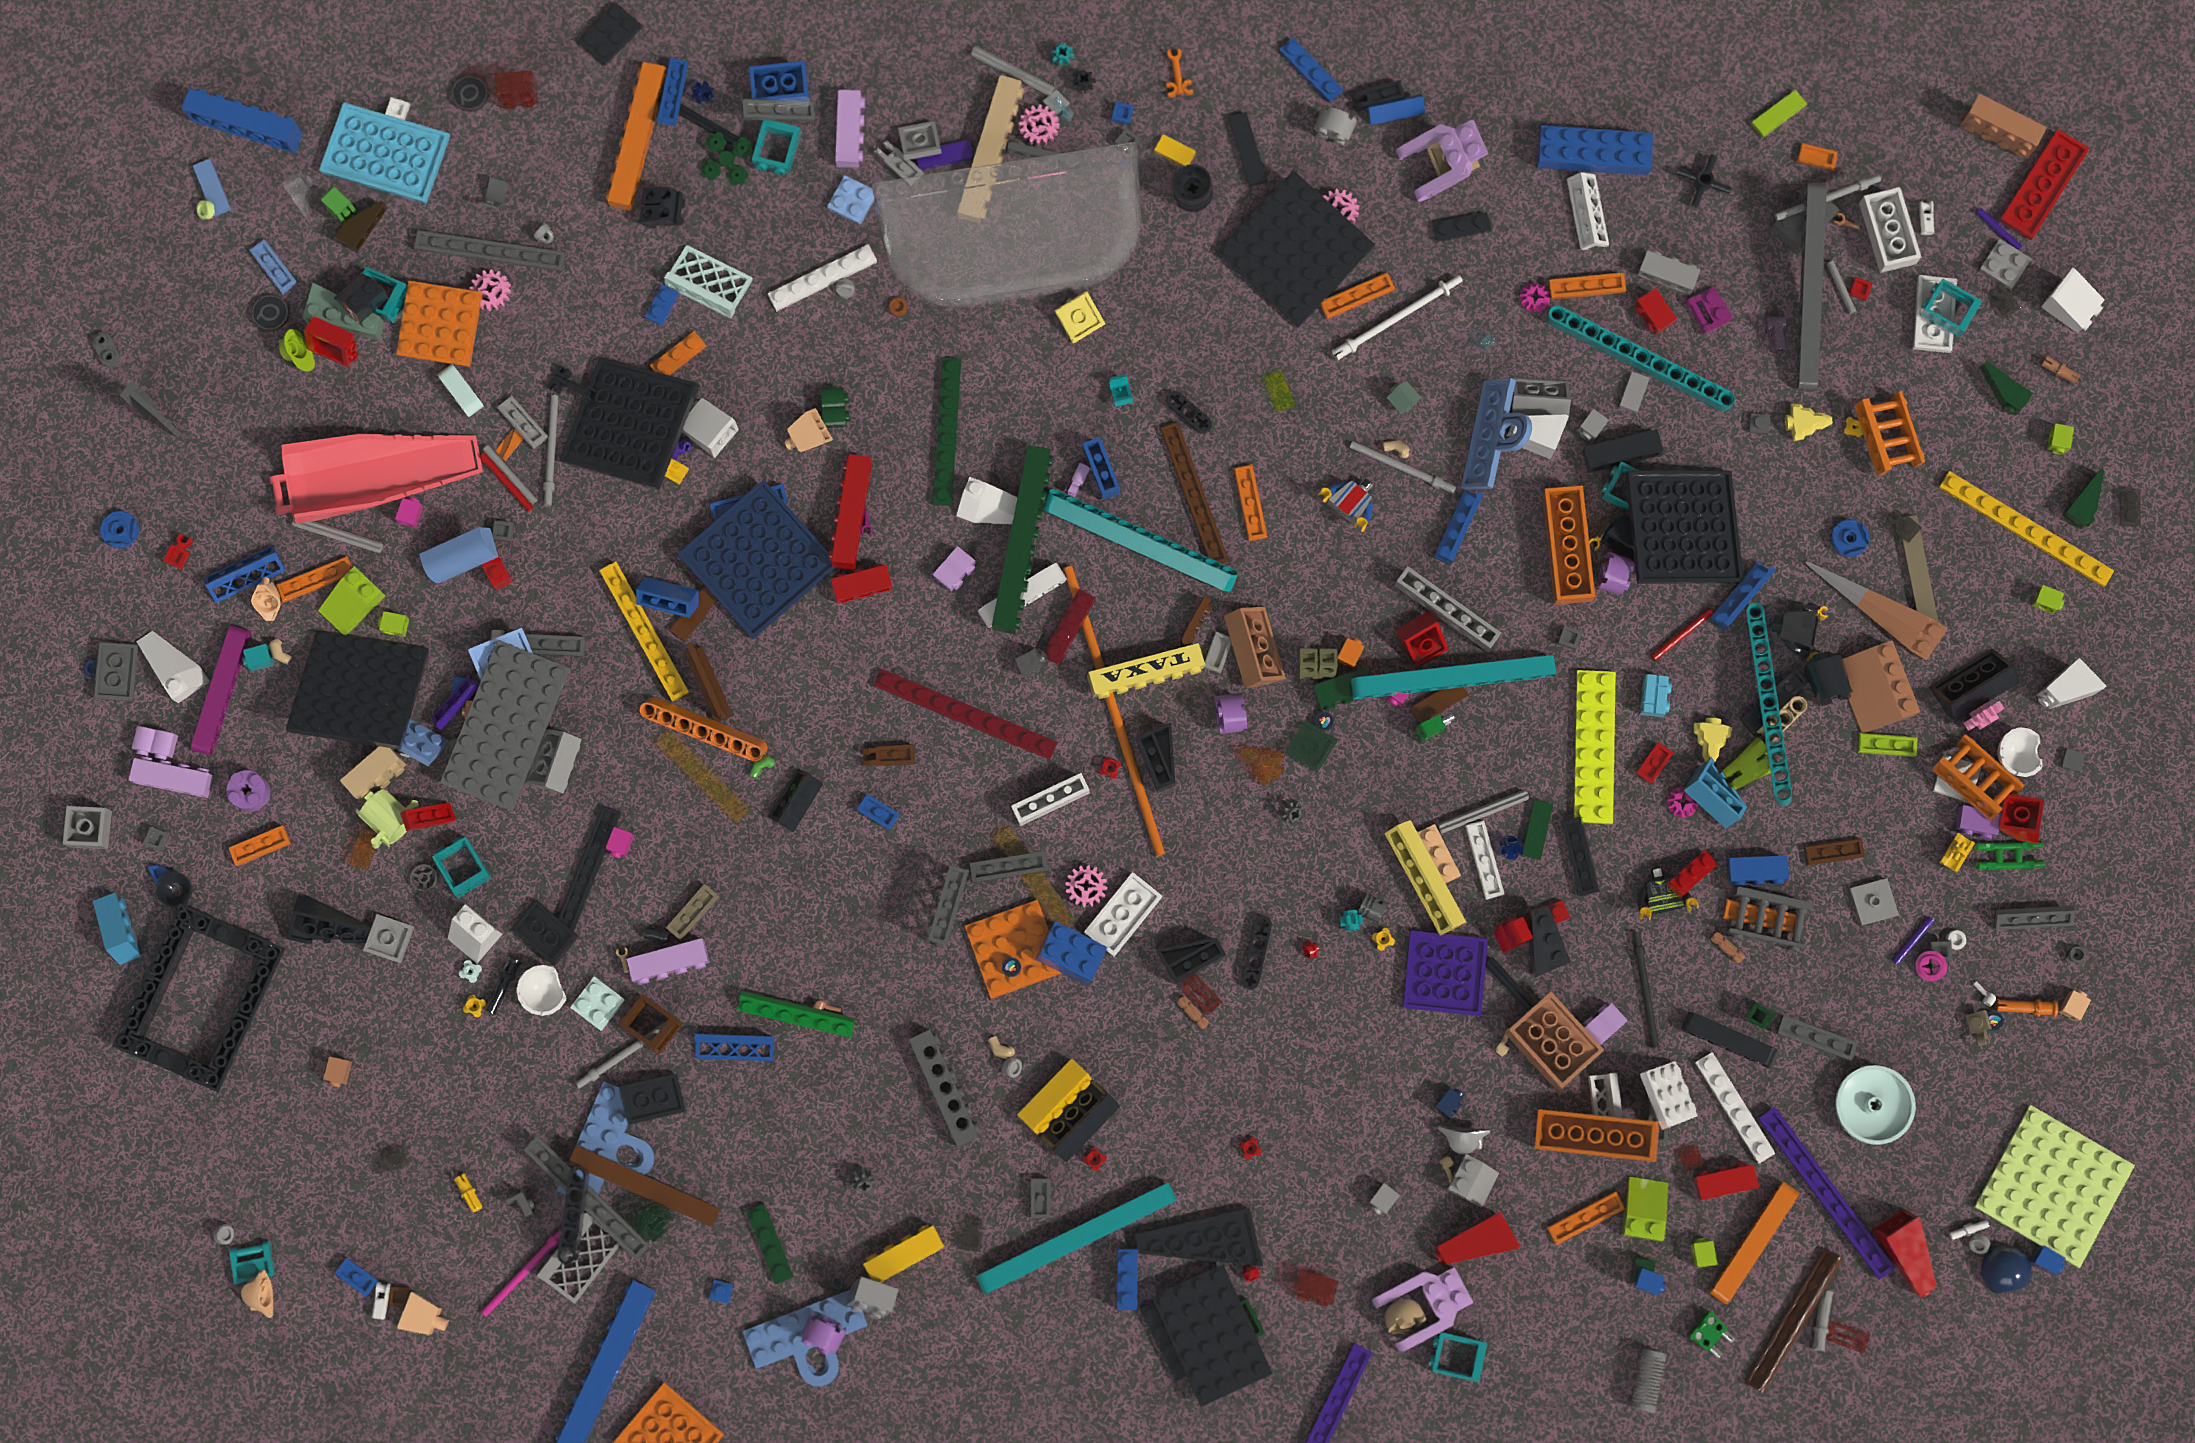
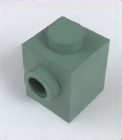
M1407 381L1402 384H1395L1390 389L1392 393L1387 397L1401 414L1409 411L1422 398Z

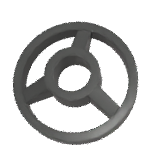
M425 864L415 867L410 874L411 885L421 892L433 889L438 880L435 869ZM428 867L432 869L428 873H414L418 868ZM434 873L435 881L431 887L427 888L430 876ZM423 875H427L428 877L427 881L425 882L421 881V877ZM413 876L418 878V881L423 884L424 889H419L414 885Z

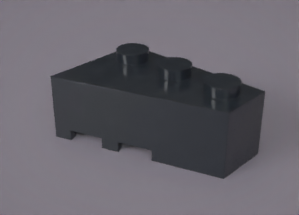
M1169 723L1135 737L1136 744L1157 793L1175 786L1172 726Z
M1217 938L1156 949V953L1174 985L1226 957V953Z

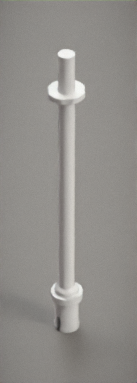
M1458 275L1446 283L1442 280L1439 281L1437 289L1354 340L1346 339L1344 344L1332 350L1333 355L1341 352L1335 356L1336 360H1340L1350 352H1356L1358 345L1444 293L1446 296H1449V289L1463 281L1461 276Z

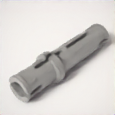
M1824 1290L1819 1300L1816 1327H1813L1815 1332L1813 1350L1825 1351L1826 1335L1829 1334L1828 1322L1833 1295L1831 1291Z

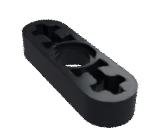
M1172 391L1168 394L1167 406L1200 434H1206L1211 430V419L1178 391ZM1171 397H1179L1178 402L1183 405L1180 411L1178 410L1180 406L1177 403L1171 404ZM1191 408L1195 414L1192 417H1186L1184 410ZM1198 414L1200 415L1198 419L1201 422L1207 421V428H1199L1200 423L1197 420L1195 421V423L1192 422L1196 419Z

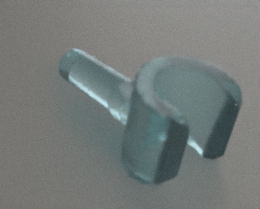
M1056 97L1054 101L1063 112L1060 118L1063 121L1067 120L1070 122L1074 115L1073 111L1066 108L1059 98Z

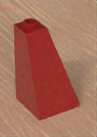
M1902 1209L1872 1229L1912 1292L1919 1297L1929 1295L1937 1285L1920 1218Z
M1498 1212L1435 1247L1437 1250L1435 1256L1440 1263L1444 1262L1447 1265L1520 1248V1245L1502 1213Z

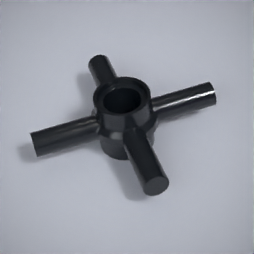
M1710 154L1705 170L1697 174L1680 167L1677 171V175L1694 181L1697 190L1691 203L1693 207L1699 206L1704 191L1714 188L1729 194L1732 189L1730 186L1714 181L1712 170L1717 156L1714 154ZM1700 178H1705V179H1707V180H1708V183H1707V184L1702 183V182L1700 181Z

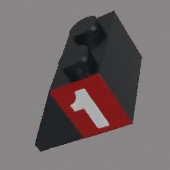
M362 273L334 297V300L359 323H362L388 299L384 288L372 277Z

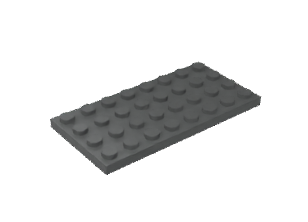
M498 640L440 783L513 811L570 668Z

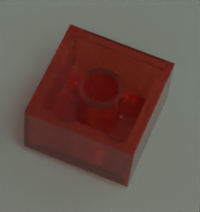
M532 70L494 73L495 94L501 107L505 109H514L516 106L531 108L539 104L538 83Z

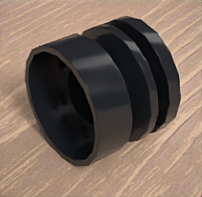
M1190 164L1181 167L1175 173L1173 191L1178 206L1188 212H1199L1211 203L1213 198L1212 180L1209 172L1204 167Z

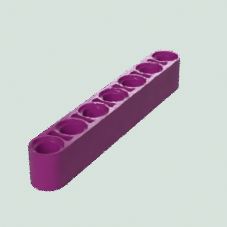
M233 625L228 629L192 740V751L210 756L214 752L213 747L216 746L220 734L219 729H221L226 715L224 712L227 711L232 696L230 693H233L238 678L236 675H239L243 662L242 656H245L243 650L248 647L249 641L247 640L251 637V630Z

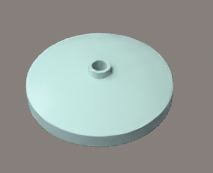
M1874 1065L1859 1068L1850 1073L1837 1090L1835 1110L1841 1126L1850 1136L1866 1144L1880 1145L1898 1139L1909 1129L1915 1115V1098L1910 1085L1899 1073L1887 1067ZM1871 1102H1874L1876 1104L1875 1109H1872V1105H1870Z

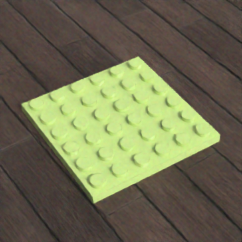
M2029 1105L1974 1208L2039 1246H2047L2064 1256L2065 1261L2080 1268L2135 1165Z

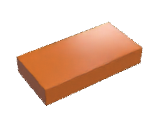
M1801 143L1797 162L1833 171L1838 151Z

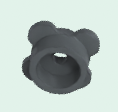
M2069 945L2067 947L2068 956L2066 957V962L2069 964L2077 963L2080 966L2085 963L2086 948Z

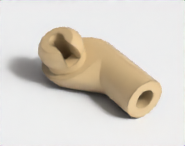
M1399 440L1383 442L1384 451L1396 450L1401 458L1409 457L1410 448Z
M273 639L269 643L272 658L288 665L292 656L283 653L281 640Z

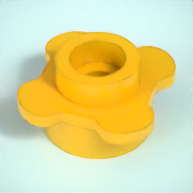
M1848 417L1844 433L1861 437L1863 432L1859 420Z
M1383 928L1379 933L1372 935V940L1377 943V949L1383 951L1388 945L1392 946L1395 943L1388 928Z
M470 995L463 1010L465 1013H472L474 1017H480L482 1008L486 1006V1001L484 999H477L475 995Z

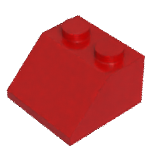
M1428 611L1395 630L1402 647L1416 669L1449 650L1438 621Z
M2009 794L2003 802L1999 830L2018 841L2038 843L2044 799Z

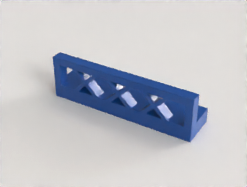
M1464 490L1434 555L1435 559L1451 566L1484 493L1478 492L1476 495Z
M271 545L205 576L204 580L214 601L218 603L260 583L262 578H271L286 571L278 556L277 549L274 545ZM276 560L279 568L274 570L266 569L268 563ZM253 570L261 571L260 576L257 578L249 577V574ZM236 578L244 579L243 584L238 587L231 585L232 581ZM219 586L225 587V593L219 596L213 590Z
M1758 561L1743 578L1744 582H1740L1711 616L1710 620L1725 631L1776 569L1772 566L1768 569Z
M695 1034V1059L774 1061V1037ZM701 1043L709 1044L714 1049L708 1055H700L699 1053ZM723 1044H728L733 1049L727 1056L722 1055L718 1051ZM742 1045H748L753 1051L747 1056H741L737 1050ZM762 1045L770 1046L769 1057H761L756 1051ZM734 1052H736V1054H737L738 1056H731V1055H732ZM755 1053L758 1057H753L751 1055Z

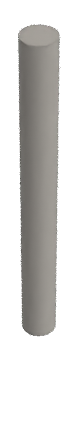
M489 445L485 446L483 451L532 505L538 501L536 497Z

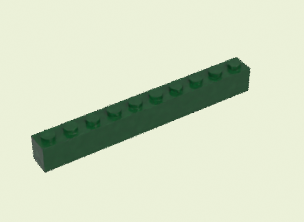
M1028 445L992 621L993 631L1016 634V629H1020L1022 618H1019L1020 611H1023L1025 607L1023 595L1024 592L1027 593L1029 581L1026 580L1027 575H1031L1033 565L1030 563L1031 556L1034 557L1036 552L1034 540L1035 538L1038 539L1040 527H1037L1038 520H1042L1043 517L1041 505L1042 502H1046L1047 491H1044L1045 485H1049L1051 474L1048 473L1049 466L1052 467L1054 462V456L1049 448Z

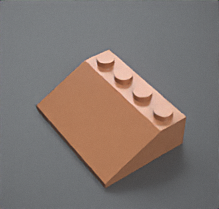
M1893 640L1843 659L1849 684L1853 690L1851 698L1848 700L1861 733L1881 728L1920 713Z
M1552 992L1546 995L1505 1032L1509 1039L1556 1091L1561 1090L1604 1051Z

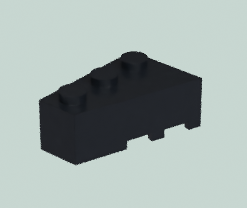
M1541 906L1526 913L1527 926L1533 939L1529 940L1530 974L1538 977L1570 963L1571 960L1550 909L1546 906Z

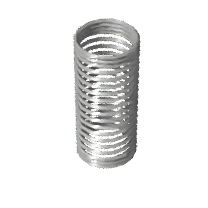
M1642 1349L1641 1354L1644 1356H1641L1640 1362L1642 1363H1639L1640 1366L1638 1367L1641 1369L1638 1372L1642 1374H1637L1639 1377L1636 1379L1640 1381H1635L1638 1383L1635 1386L1639 1388H1634L1636 1390L1634 1394L1637 1395H1633L1635 1398H1632V1400L1636 1402H1631L1630 1407L1655 1413L1656 1405L1653 1404H1657V1402L1652 1400L1657 1401L1658 1399L1654 1397H1658V1395L1653 1393H1659L1656 1390H1660V1388L1655 1386L1661 1385L1654 1382L1661 1383L1660 1380L1656 1379H1662L1659 1376H1663V1374L1658 1372L1664 1371L1657 1368L1664 1369L1663 1366L1659 1365H1665V1363L1658 1361L1665 1362L1667 1354Z

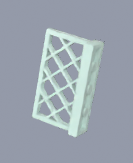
M688 245L684 248L671 271L667 272L664 277L665 286L729 318H732L735 308L753 280L752 277ZM690 252L696 256L697 260L686 263L685 257ZM707 261L712 263V269L703 271L701 263ZM698 264L700 272L690 274L688 267ZM686 268L688 275L680 277L675 273L678 269ZM726 270L729 273V277L719 279L717 272ZM715 272L717 280L706 282L704 275ZM702 276L704 283L696 285L692 282V278ZM742 278L746 282L743 286L736 287L734 280ZM731 281L733 288L723 291L721 283ZM719 285L720 292L712 293L709 291L708 286ZM735 292L736 299L732 303L726 300L725 294Z

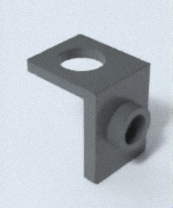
M490 177L486 198L481 200L479 204L496 210L501 208L505 202L509 182Z

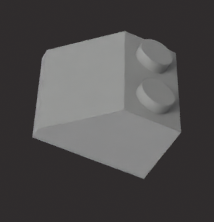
M1465 1154L1447 1190L1482 1208L1499 1173L1483 1162Z

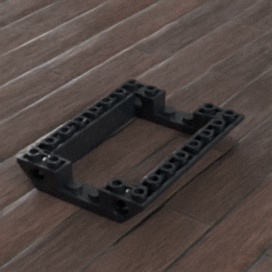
M179 903L112 1047L219 1093L286 949ZM194 931L259 959L209 1066L144 1038Z

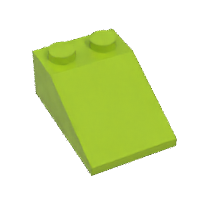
M354 566L339 581L318 611L343 635H348L385 595Z
M1629 1177L1622 1236L1659 1242L1664 1241L1668 1183Z

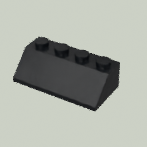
M1992 648L1933 684L1929 689L1945 713L1956 722L2020 682L2015 666Z
M1093 1079L1085 1090H1081L1076 1095L1075 1101L1068 1104L1063 1109L1062 1114L1058 1118H1054L1049 1123V1127L1038 1135L1066 1163L1121 1107Z

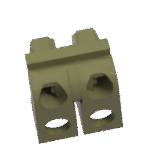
M1300 649V679L1305 677L1311 679L1335 678L1337 649H1320L1319 656H1317V649Z

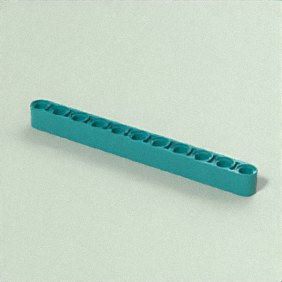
M1553 306L1549 310L1547 322L1552 327L1720 411H1728L1735 403V396L1731 391L1561 306ZM1557 313L1561 318L1554 319L1552 314ZM1569 322H1575L1577 327H1570ZM1591 330L1594 336H1588L1585 331ZM1602 339H1609L1611 344H1604ZM1625 347L1628 353L1620 352L1619 348ZM1640 355L1644 357L1645 361L1639 362L1636 359V356ZM1653 364H1659L1662 370H1655ZM1670 373H1676L1679 378L1673 379L1670 376ZM1687 381L1694 382L1695 387H1689ZM1704 390H1710L1712 392V396H1707L1704 393ZM1721 398L1728 399L1729 404H1723Z
M1050 489L1046 502L1043 505L1045 511L1227 592L1232 590L1238 576V572L1235 569L1059 490Z
M1751 603L1747 607L1746 616L1773 795L1777 805L1787 806L1792 800V789L1765 614L1761 604ZM1753 611H1757L1760 613V615L1757 617H1753L1750 615V613ZM1755 629H1760L1763 631V633L1756 635L1753 633V631ZM1758 647H1764L1766 649L1762 653L1756 651ZM1760 665H1766L1769 668L1765 671H1762L1758 667ZM1763 683H1769L1771 687L1768 689H1764L1761 687V685ZM1766 701H1772L1774 705L1771 707H1767L1764 705V703ZM1769 719H1774L1777 721V723L1774 725H1769L1767 721ZM1772 737H1777L1780 741L1778 743H1771L1769 740ZM1776 755H1779L1783 759L1779 762H1775L1772 758ZM1777 774H1783L1785 778L1783 780H1777L1775 776ZM1785 792L1788 794V797L1781 799L1778 797V794Z
M1548 655L1357 677L1351 679L1353 699H1365L1396 695L1399 692L1401 694L1539 679L1546 678L1547 675L1553 677L1557 673L1554 656Z
M1169 1183L1162 1185L976 1276V1279L985 1295L1152 1212L1176 1202L1177 1198Z

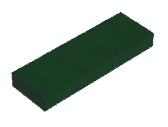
M1534 800L1521 856L1541 860L1553 804Z

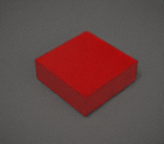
M1855 276L1849 295L1866 301L1873 283Z

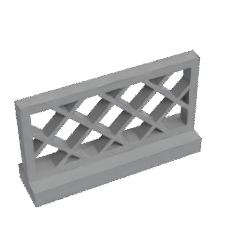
M585 1212L581 1237L585 1232L587 1237H583L581 1240H587L588 1251L579 1252V1255L589 1254L590 1265L578 1266L577 1259L576 1267L564 1268V1264H562V1269H557L561 1264L558 1260L557 1248L539 1271L537 1277L544 1280L575 1304L620 1244L617 1242L614 1247L605 1248L603 1237L611 1235L609 1233L603 1235V1230H606ZM594 1222L600 1227L601 1235L589 1237L588 1228ZM573 1230L567 1235V1239L570 1241L575 1238ZM601 1238L602 1249L591 1250L589 1239ZM570 1250L564 1252V1258L572 1256ZM603 1252L604 1260L599 1264H592L591 1253ZM598 1266V1268L593 1273V1267ZM591 1267V1277L586 1280H580L579 1269ZM577 1269L578 1281L566 1282L565 1271ZM563 1271L564 1283L555 1284L550 1280L553 1273ZM578 1283L579 1292L575 1297H572L567 1293V1285Z

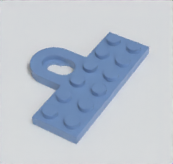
M1512 378L1485 380L1483 382L1461 488L1465 490L1493 488L1500 453L1521 449L1531 436V419L1519 412L1509 413L1516 382ZM1510 425L1517 426L1516 433L1505 440L1504 434L1506 429Z
M603 1082L576 1145L643 1175H646L654 1164V1152L647 1142L625 1133L628 1125L619 1087ZM623 1145H630L640 1155V1162L637 1164L620 1163L616 1157L617 1150ZM577 1170L576 1173L583 1178V1173ZM589 1173L588 1184L599 1194L604 1179ZM559 1185L557 1191L566 1194V1191Z
M850 1290L743 1331L756 1369L794 1355L799 1372L808 1384L824 1386L831 1383L839 1371V1361L836 1352L830 1353V1355L825 1354V1369L822 1372L815 1371L813 1366L807 1362L806 1354L809 1349L817 1346L813 1344L808 1346L802 1343L801 1333L811 1313H817L815 1316L817 1318H821V1315L840 1323V1329H847L845 1335L868 1326L863 1311L862 1313L852 1311L851 1307L846 1306Z

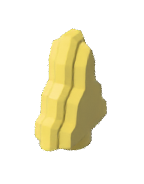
M1791 403L1790 415L1785 416L1786 430H1791L1794 441L1803 440L1805 436L1812 435L1815 430L1824 429L1832 424L1831 416L1824 413H1814L1811 408H1804L1801 404Z
M1706 718L1705 723H1694V734L1697 735L1698 744L1702 746L1704 761L1711 757L1716 761L1720 748L1725 746L1726 739L1731 737L1732 727L1721 725V719Z

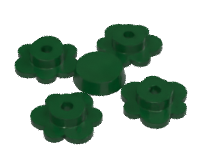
M721 132L710 133L709 138L705 141V145L709 148L710 152L714 153L717 151L720 153L719 162H714L712 159H709L707 163L703 162L700 165L701 175L707 177L709 181H714L716 176L721 175L719 170L722 165L723 167H730L727 177L733 186L743 185L745 179L749 177V173L744 170L742 165L737 167L733 164L735 156L745 159L747 155L753 154L752 142L747 141L745 137H740L738 142L735 141L733 143L734 149L732 153L728 150L724 151V145H726L727 141L723 139L724 136Z

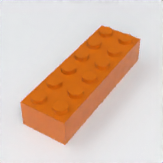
M1583 485L1546 488L1542 493L1554 605L1592 602L1595 598Z
M1538 1109L1535 1149L1656 1162L1659 1122Z

